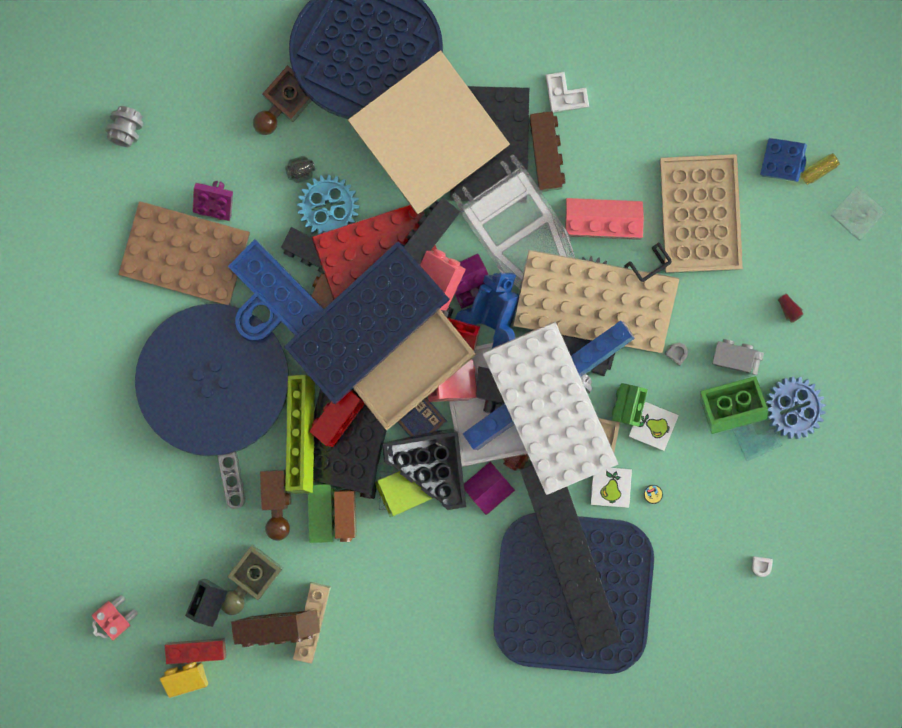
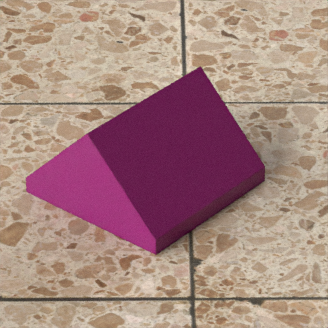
M491 461L464 483V490L485 515L490 513L515 491Z

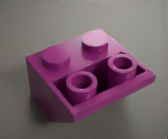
M479 254L460 261V266L466 269L455 292L461 309L474 303L480 286L485 284L483 282L484 276L488 275Z

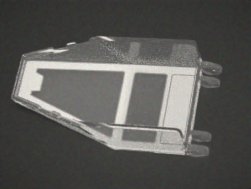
M511 155V161L518 168L513 173L509 170L506 162L502 161L501 165L507 172V177L474 199L466 187H463L464 195L470 200L465 205H463L456 193L452 196L461 214L500 272L514 273L516 275L514 285L520 289L528 250L575 258L567 230L528 171L514 155Z

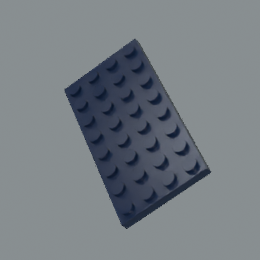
M397 242L284 347L332 403L337 404L445 305L450 298L401 243Z

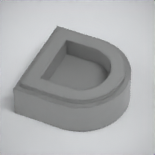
M675 343L670 346L665 355L680 366L688 356V349L682 343Z

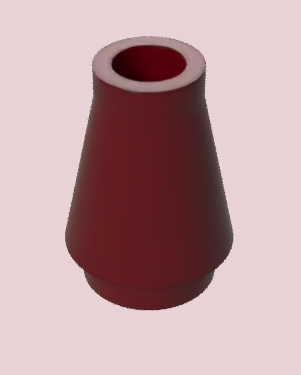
M788 294L778 299L786 320L793 323L804 315L803 309Z

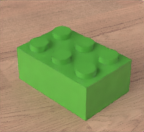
M756 376L700 391V401L711 434L767 419L768 408Z

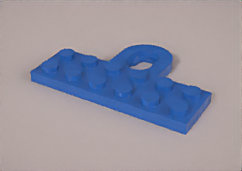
M256 239L228 266L254 293L238 310L235 318L238 332L246 339H264L281 322L296 336L324 310ZM259 305H265L270 310V318L267 322L258 326H251L249 319L252 316L253 310Z

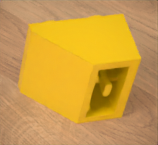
M191 662L182 666V669H178L177 666L164 672L160 681L169 698L208 686L202 663Z

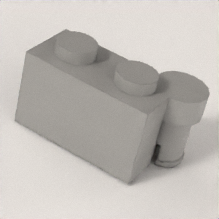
M723 339V342L718 341L713 364L749 374L752 371L753 375H758L760 361L763 360L764 353L754 350L752 345L742 343V346L734 345V341Z

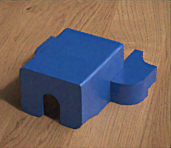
M486 284L481 285L472 308L459 311L455 320L472 325L484 324L494 329L492 348H495L515 339L514 331L510 326L519 295L512 291L495 292Z

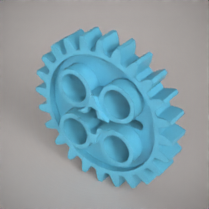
M321 175L319 182L313 178L314 184L306 183L309 189H302L305 195L298 196L302 200V203L297 204L298 207L302 208V210L298 211V214H304L300 220L301 222L308 221L305 227L312 226V233L318 230L319 235L323 232L347 226L349 222L355 223L352 216H358V213L354 212V209H359L360 207L354 203L359 201V199L352 197L356 194V191H349L352 186L351 184L344 186L345 179L338 182V176L331 180V176L328 175L327 180H324ZM333 190H339L341 192V195L338 199H332L330 197V194ZM315 194L322 196V201L318 204L312 202V197ZM328 201L330 202V204L345 201V204L331 206L330 211H328L326 208L312 211V208L326 206V202ZM339 208L345 210V215L342 218L335 217V211ZM319 213L326 214L324 222H317L316 216Z

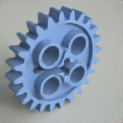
M789 377V381L787 378H784L782 383L780 381L776 382V387L770 388L772 393L766 394L770 400L765 401V403L769 406L767 419L772 420L769 426H776L774 432L781 430V436L787 434L788 439L793 438V436H795V439H800L801 435L804 438L808 437V433L813 434V428H820L817 422L824 421L820 415L826 414V412L821 410L826 404L820 402L824 397H818L821 390H814L816 384L808 385L809 380L807 379L802 382V377H798L796 381L794 377ZM798 391L803 394L802 400H799L797 397ZM781 397L786 401L785 407L780 404ZM807 401L810 402V404L807 406L800 407L798 409H795L794 411H790L782 415L780 414V411L794 407L795 405H799ZM805 409L809 411V418L804 416ZM788 415L792 418L791 425L787 422Z

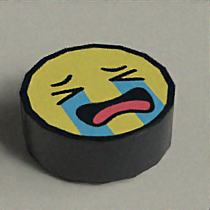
M649 485L644 490V498L648 503L656 504L663 498V491L657 485Z

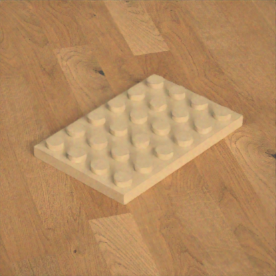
M737 154L660 158L664 249L672 260V263L665 268V273L743 269Z

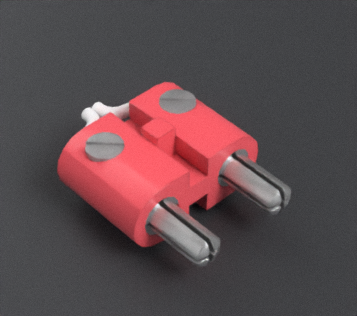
M120 595L112 603L108 600L91 615L94 619L92 624L94 628L93 634L96 637H110L114 641L131 626L128 622L138 614L137 611L133 609L123 617L116 609L125 600L123 595ZM96 622L107 635L97 633Z

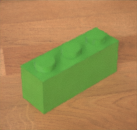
M313 484V493H308L309 543L334 541L335 526H333V519H335V507H333V499L336 488H332L330 484Z

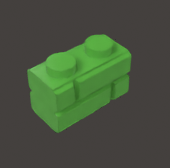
M621 383L616 392L617 401L616 406L612 409V420L639 427L648 389Z

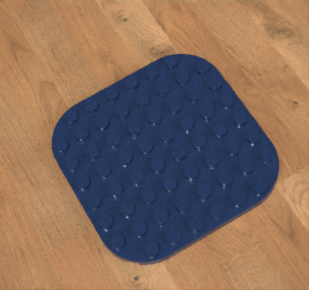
M530 513L518 518L506 530L500 550L494 636L502 653L514 663L527 667L601 674H616L629 669L641 658L647 644L654 570V551L649 538L639 527L627 521L578 516L622 640L585 654L535 513Z

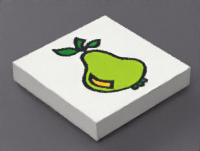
M645 402L639 427L632 426L629 437L665 451L679 415Z
M609 468L593 475L590 505L629 508L632 469Z

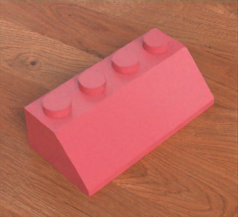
M566 198V237L636 240L643 238V201Z

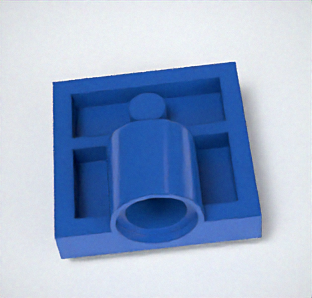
M769 138L760 175L798 182L800 173L806 167L805 152L807 145L800 142Z

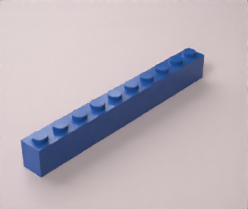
M620 320L571 356L580 377L635 339L623 321ZM504 403L462 434L473 450H479L512 427L514 422Z

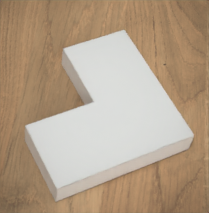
M564 72L545 75L550 109L553 113L589 107L586 88L567 90Z

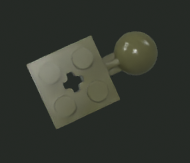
M252 545L228 575V578L235 582L238 587L235 591L227 592L225 601L221 606L222 611L228 615L239 614L244 608V597L247 593L259 600L282 571L283 567ZM258 568L260 576L256 575L254 577L251 569Z

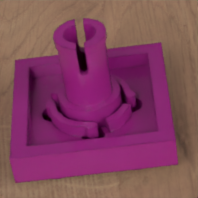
M214 181L212 186L195 183L193 213L230 221L233 191L224 189L225 185L222 182H219L217 187L218 181Z

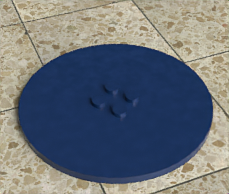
M310 0L299 13L293 25L289 41L290 63L300 88L320 108L345 119H350L440 50L443 53L440 26L433 12L423 0Z
M203 304L184 309L161 323L142 348L135 374V390L139 407L154 432L179 450L199 456H221L238 452L263 437L282 412L288 393L289 376L285 353L273 332L261 340H249L243 337L238 332L235 324L236 314L240 308L225 304ZM253 314L249 319V323L253 327L264 323Z

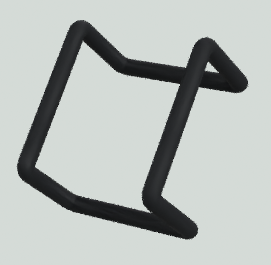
M659 242L652 246L653 252L662 264L656 270L642 278L631 261L624 265V268L630 266L641 282L646 281L672 263L671 258ZM657 247L662 251L668 262L665 263L657 251Z

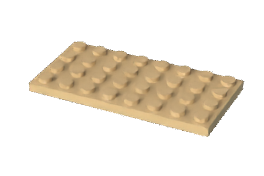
M528 250L513 326L536 330L556 322L561 335L594 340L621 320L635 337L625 347L663 353L679 278L655 274L646 281L641 282L634 271L629 268ZM638 270L642 278L650 273Z

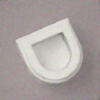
M753 556V573L759 577L769 575L773 559Z

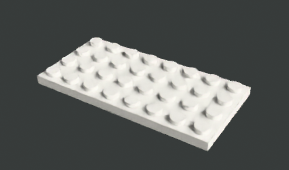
M552 322L483 352L484 358L546 495L618 465L615 454L556 322Z

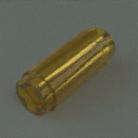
M834 153L827 155L805 169L800 174L806 185L812 184L837 168L840 162Z

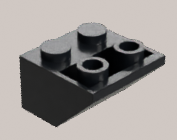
M208 579L199 580L185 616L196 623L213 627L228 591Z

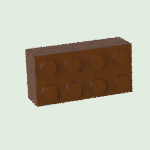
M317 609L255 615L231 621L234 645L242 644V647L254 646V644L263 646L273 642L274 644H283L286 641H291V643L302 642L306 639H312L314 634L320 633Z

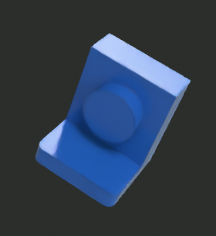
M494 273L493 275H485L483 282L495 292H511L516 275L514 273Z

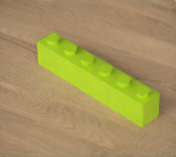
M307 375L288 376L285 491L294 494L313 493L314 435L309 431L314 422L315 382Z

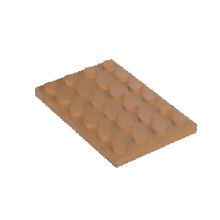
M139 201L118 275L220 304L230 305L238 276L228 266L246 248L250 232Z

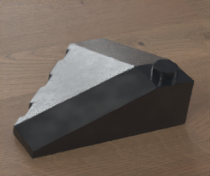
M454 429L439 430L382 443L384 462L390 467L394 466L398 469L403 477L411 483L415 482L421 487L423 492L431 498H436L447 510L466 507L458 431Z

